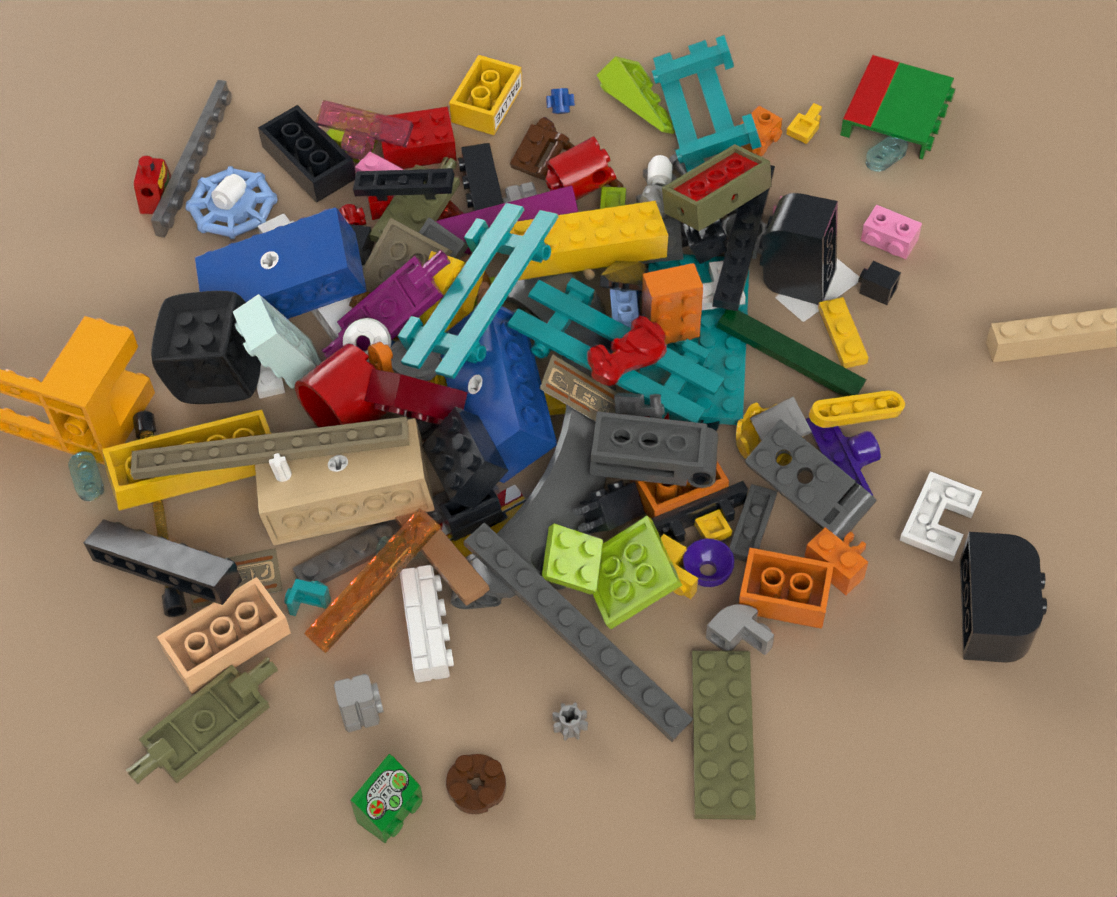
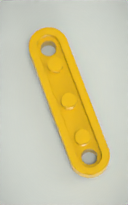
M889 390L818 400L811 407L809 418L815 425L822 428L896 418L903 411L905 401L900 394Z

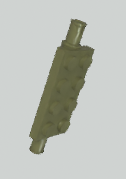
M444 157L437 169L453 168L454 170L457 164L453 159L450 158L448 160V157ZM415 165L412 170H415V169H429V168H426V167H423V166H419V165ZM454 177L452 194H436L435 200H426L424 195H395L370 232L371 241L378 242L390 218L418 233L429 217L437 221L459 187V178Z
M266 656L247 673L245 671L243 673L238 672L233 665L229 666L139 738L147 754L126 769L130 777L139 784L159 767L160 769L163 768L176 783L182 780L270 708L268 702L258 692V686L278 671L272 661L269 662L270 659Z

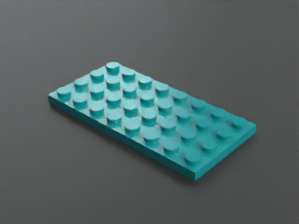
M683 254L682 260L649 263L648 270L653 272L694 263L702 284L710 283L712 279L709 272V263L724 261L725 257L716 256L699 264L695 255ZM749 271L743 290L746 297L745 304L740 305L738 309L745 314H748ZM723 308L702 310L700 337L693 338L691 341L710 350L704 367L723 377L724 381L714 396L687 382L680 395L706 408L698 423L704 420V423L720 421V424L737 425L738 421L741 418L743 419L746 343L716 327L719 319L726 311ZM685 340L669 343L666 346L680 354ZM655 364L640 368V374L663 386L672 374ZM644 400L645 405H650V402ZM669 413L670 420L682 421L680 418Z

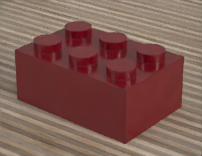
M372 369L365 401L375 403L374 409L392 412L400 416L440 425L455 406L464 410L468 392L403 374Z

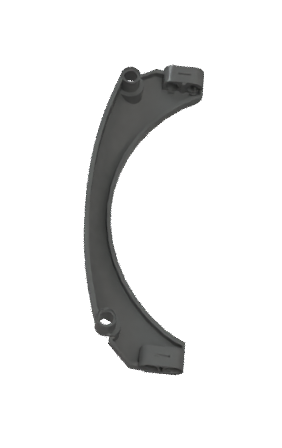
M569 272L518 280L505 301L521 306L539 320L548 323L556 311L529 298L530 291L538 280H541L565 293L571 278L578 281L579 279ZM594 291L590 307L607 315L604 304L596 291ZM574 321L570 323L564 332L590 347L604 345L609 353H613L611 350L612 341ZM562 356L563 361L592 377V371ZM616 384L607 386L616 392ZM566 405L562 431L556 449L543 476L517 513L497 533L541 576L549 526L555 523L579 531L578 525L585 522L584 514L574 515L573 508L579 506L581 501L589 498L590 492L604 488L606 477L590 475L596 422ZM589 530L582 532L590 535ZM472 553L466 557V560L489 585L490 590L467 606L452 590L451 604L459 609L495 607L501 604L502 598H512L516 594ZM549 582L555 589L561 590L566 588L565 586Z

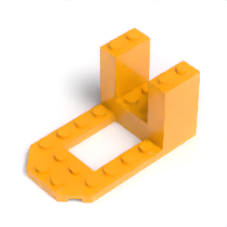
M84 316L42 382L34 377L26 378L17 375L11 370L0 369V393L42 406L50 421V424H47L33 416L27 415L25 417L16 414L9 408H0V431L105 465L102 449L126 442L134 429L133 416L138 412L144 411L155 394L148 376L143 373L136 374L125 370L138 348L133 331L125 326L109 324L100 318L93 319Z

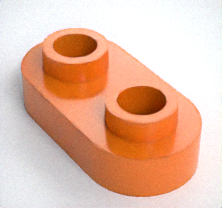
M380 341L368 347L369 362L376 370L394 373L391 361L393 353L390 347Z

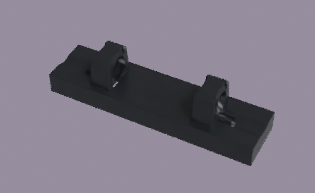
M453 168L357 171L353 192L355 197L376 196L378 201H388L387 197L393 195H424L426 200H435L436 194H452L455 174Z
M741 481L651 519L660 538L663 534L666 536L670 535L673 540L680 543L685 541L686 532L684 529L693 526L695 519L720 509L727 523L733 521L734 508L745 504L748 488L744 481Z

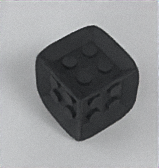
M221 290L173 295L163 301L153 335L151 348L152 364L164 385L179 401L189 404L228 403L248 399L254 394L259 379L261 362L256 355L252 357L246 351L243 345L246 342L245 338L240 335L235 327L237 321L233 311L246 303L237 293Z

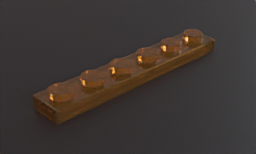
M419 508L304 634L324 653H327L439 531L441 526Z

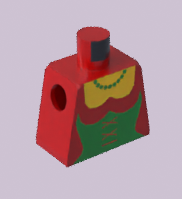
M146 155L138 160V167L134 178V190L140 214H154L171 178L167 164L162 158H152Z

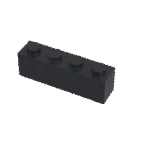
M490 143L461 147L462 157L458 158L460 172L465 173V175H462L463 189H468L469 191L466 194L467 207L477 211L503 204Z

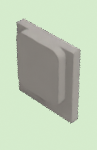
M794 396L750 418L761 441L780 419L802 437L812 433Z

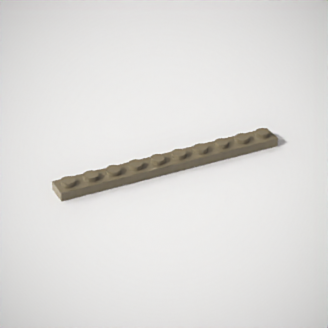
M407 417L137 450L132 451L131 475L134 480L264 464L269 463V459H274V454L277 453L281 457L285 456L286 461L408 446L410 445L409 424Z

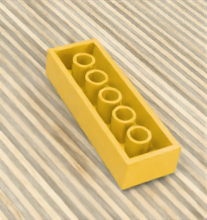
M656 201L558 215L559 218L544 239L545 244L551 247L549 259L542 260L541 263L531 260L519 280L608 267L615 261L640 262L667 257L668 233ZM534 219L517 221L510 233L523 236Z
M263 410L102 449L105 469L118 510L255 476V465L134 480L131 475L132 451L271 434Z

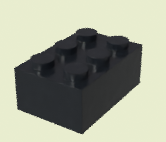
M456 406L422 445L450 501L472 509L478 506L509 471L479 416Z

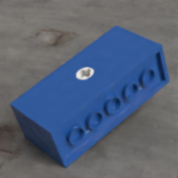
M336 207L323 210L321 213L301 218L284 226H278L265 233L253 235L251 238L231 243L223 248L208 251L203 255L195 257L200 292L231 291L240 295L245 302L259 294L287 319L367 292L356 233Z
M503 306L500 307L479 340L480 345L486 347L485 359L481 362L477 361L476 364L466 361L455 379L445 378L448 387L468 392L464 410L479 416L509 470L499 481L505 483L556 447L557 441L544 391L540 389L542 383L535 356L531 351L530 338L507 326L515 312ZM474 311L446 333L458 336ZM440 354L441 360L445 355Z

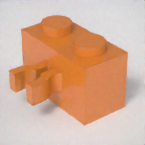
M825 527L807 544L804 558L834 563L831 584L847 595L865 577L868 561L860 554L865 551L867 544L862 541L858 546L849 547L855 534L850 531L845 536L843 542Z

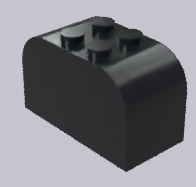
M790 193L784 195L779 200L773 216L769 217L765 234H762L759 242V249L762 250L760 266H763V279L766 286L772 292L816 305L825 300L837 270L838 201L801 193Z
M969 531L960 557L963 660L1008 663L1017 661L1028 653L1041 626L1043 615H1046L1047 599L1042 597V590L1045 588L1046 581L1045 573L1041 572L1040 557L1036 548L1028 540L1012 534Z

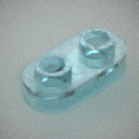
M891 136L885 138L868 150L865 160L866 166L877 172L886 170L906 155L908 142Z
M79 452L73 455L69 460L68 466L79 498L84 501L98 499L104 492V485L95 457L89 452Z

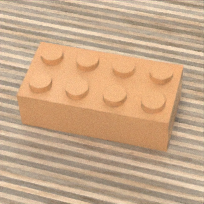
M255 577L235 589L223 605L214 602L157 636L163 652L191 694L206 686L229 666H239L291 634L285 615L260 580Z

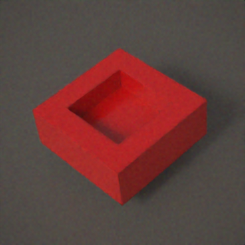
M376 196L367 197L372 220L380 219L392 201L393 196H388V201H378Z

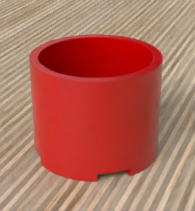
M345 344L295 383V392L302 407L318 428L376 421L388 413L374 409L375 403L365 401L372 369L376 370V368L366 361L369 359V356L353 344Z

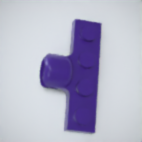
M806 418L812 431L811 435L819 451L873 496L861 472L863 466L876 462L881 458L880 447L871 431H864L852 437H845L839 426L822 428L815 425L810 418Z

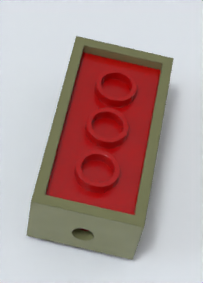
M734 144L662 187L664 213L697 231H701L772 187L770 161Z

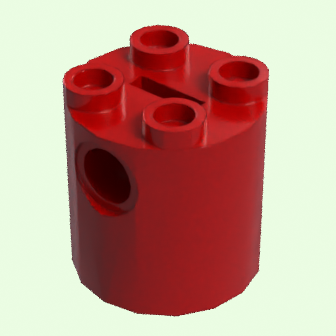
M594 136L546 161L548 172L545 182L548 189L553 191L572 186L576 201L611 183L617 177L613 169L607 164L611 161L607 151L604 148L600 150V145Z

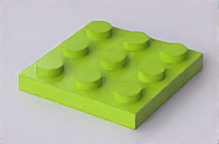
M648 516L602 544L597 590L593 593V596L606 626L610 629H613L682 586L652 519Z

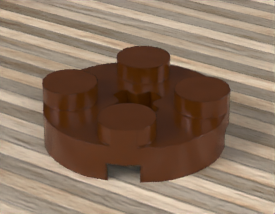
M484 754L459 756L455 764L449 769L446 777L447 793L449 798L455 803V806L462 812L468 814L488 812L489 808H492L495 804L497 806L502 801L506 792V777L501 763ZM474 778H480L481 782L485 783L484 786L480 785L477 790H473L469 781L474 780Z

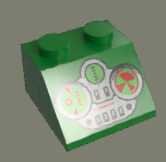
M388 754L351 798L350 802L357 823L386 843L391 836L395 837L400 832L404 824L403 821L409 813L413 814L418 810L423 796L419 783L395 757Z

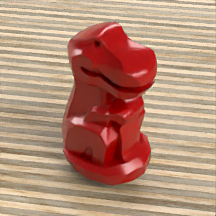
M638 316L631 321V330L622 338H616L611 342L613 353H609L604 345L591 347L587 352V361L592 370V378L601 384L611 386L615 385L623 374L658 362L667 352L666 336L661 326L656 322H651L647 317Z

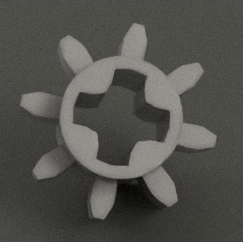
M576 702L573 705L567 706L562 703L560 712H553L552 714L553 721L557 722L553 725L554 733L561 732L565 741L572 737L578 740L580 739L579 733L581 730H588V722L584 721L587 718V711H580L577 708Z

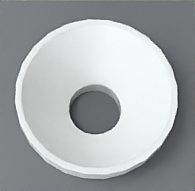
M372 318L354 321L346 329L343 336V346L345 344L357 346V338L365 335L370 339V345L380 341L391 349V336L388 329L380 321Z

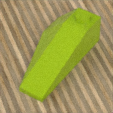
M615 56L596 75L601 82V88L606 93L612 95L661 132L675 133L668 112L658 104L661 101L660 96L651 90V87L654 85L639 62Z

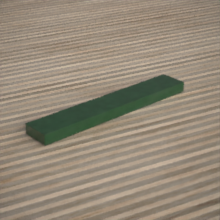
M726 309L716 325L718 329L843 397L858 395L867 380L739 310Z

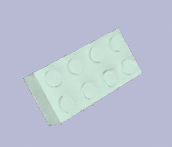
M259 294L233 311L237 321L235 327L246 341L243 343L246 351L252 357L256 355L262 365L266 368L269 366L278 378L283 377L290 388L293 389L299 379L322 363L311 339Z

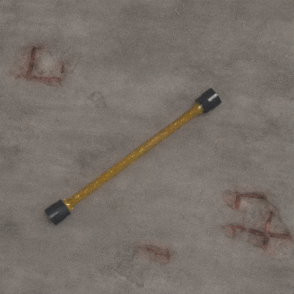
M149 411L136 413L133 416L136 438L144 439L154 436V432H156L154 414ZM163 500L152 502L157 536H162L169 540ZM164 586L165 592L162 595L164 614L167 617H177L185 614L187 607L184 592Z

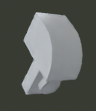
M736 604L722 609L707 625L706 639L723 651H732L743 639L766 655L772 648L774 634L765 624L757 623V609L748 605Z

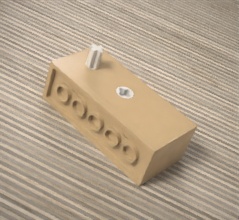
M408 419L410 444L408 446L286 461L285 456L281 457L277 453L274 454V459H269V463L255 465L259 515L273 545L396 519L395 517L422 511H435L427 455L422 447L423 440L416 419Z

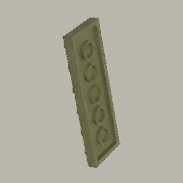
M692 651L695 819L755 820L750 651Z

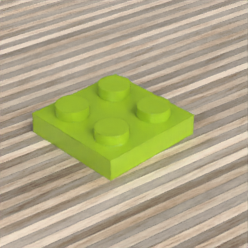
M555 523L548 528L542 577L546 581L590 595L595 593L597 590L603 539Z

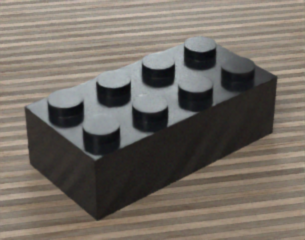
M298 105L258 127L262 147L316 202L355 180L356 174L353 159Z

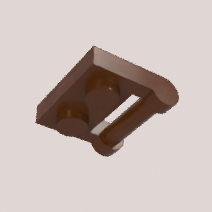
M531 124L510 162L511 168L545 181L548 172L546 161L559 155L563 147H567L570 139L562 133H554ZM550 143H554L543 166L538 167Z

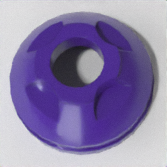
M708 538L700 539L687 548L683 557L684 570L698 578V585L715 587L726 582L731 576L734 569V556L730 548L723 542ZM710 564L715 567L716 572L711 576H706L700 572V567Z

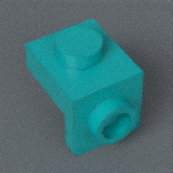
M295 579L293 587L288 588L285 594L284 602L287 605L289 614L296 616L301 603L328 609L331 597L328 586H325L323 583Z

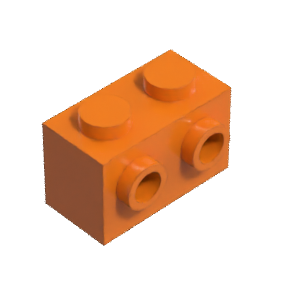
M758 106L751 114L762 147L752 150L750 143L741 147L758 156H763L768 147L780 139L782 135V118Z

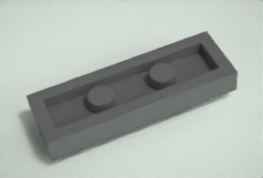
M751 484L729 547L734 559L747 562L749 548L760 549L778 491Z

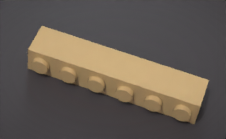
M1117 307L991 323L986 344L992 362L1117 347Z

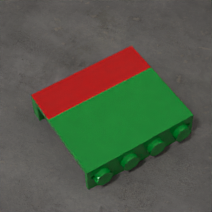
M872 55L845 113L840 135L850 138L854 127L857 126L921 145L919 159L923 160L926 151L932 150L935 141L933 134L938 135L942 124L940 118L946 117L949 108L947 101L952 102L956 91V88H952L954 78Z

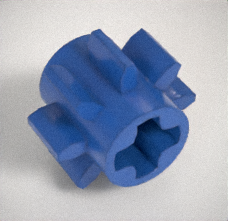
M568 88L551 89V96H546L547 108H552L553 114L570 113V106L575 105L574 94H569Z

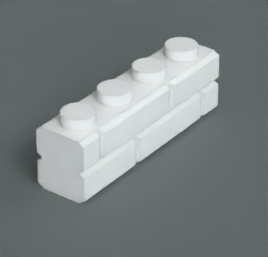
M431 565L420 566L416 569H401L399 572L415 682L448 678L450 676L448 667L454 666L452 650H446L444 642L450 641L448 624H442L441 616H446L444 599H438L437 592L442 591L440 574L434 575L433 566Z

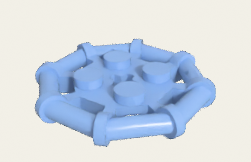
M228 166V169L206 178L201 177L197 181L198 185L193 195L186 202V210L191 213L197 224V229L201 233L209 232L227 236L230 239H236V236L265 223L273 205L278 200L277 195L272 192L266 182L263 173H253ZM231 174L239 175L246 183L244 195L230 210L218 208L213 203L211 193L226 176ZM255 187H259L261 192L255 193V191H253L252 189ZM208 191L206 197L202 198L204 193ZM257 203H263L259 213L254 210ZM207 208L209 213L203 216L200 209ZM215 221L225 222V223L228 224V227H227V226H223V225L214 224V222H215Z

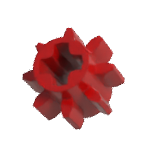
M346 204L339 209V212L349 224H367L362 207L357 209L354 204Z

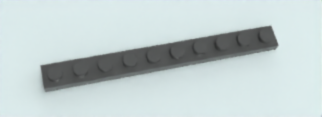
M483 523L464 541V546L671 742L692 722L693 718L486 523Z

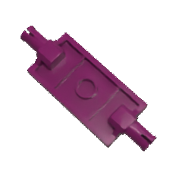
M439 250L425 264L416 256L412 257L337 321L341 331L334 341L322 349L325 357H330L343 347V336L346 329L359 319L372 318L380 321L388 329L391 340L395 338L411 316L420 317L444 296L434 282V276L451 263L447 255L442 250ZM361 335L357 338L356 345L361 350L367 351L371 344L370 339L365 335Z

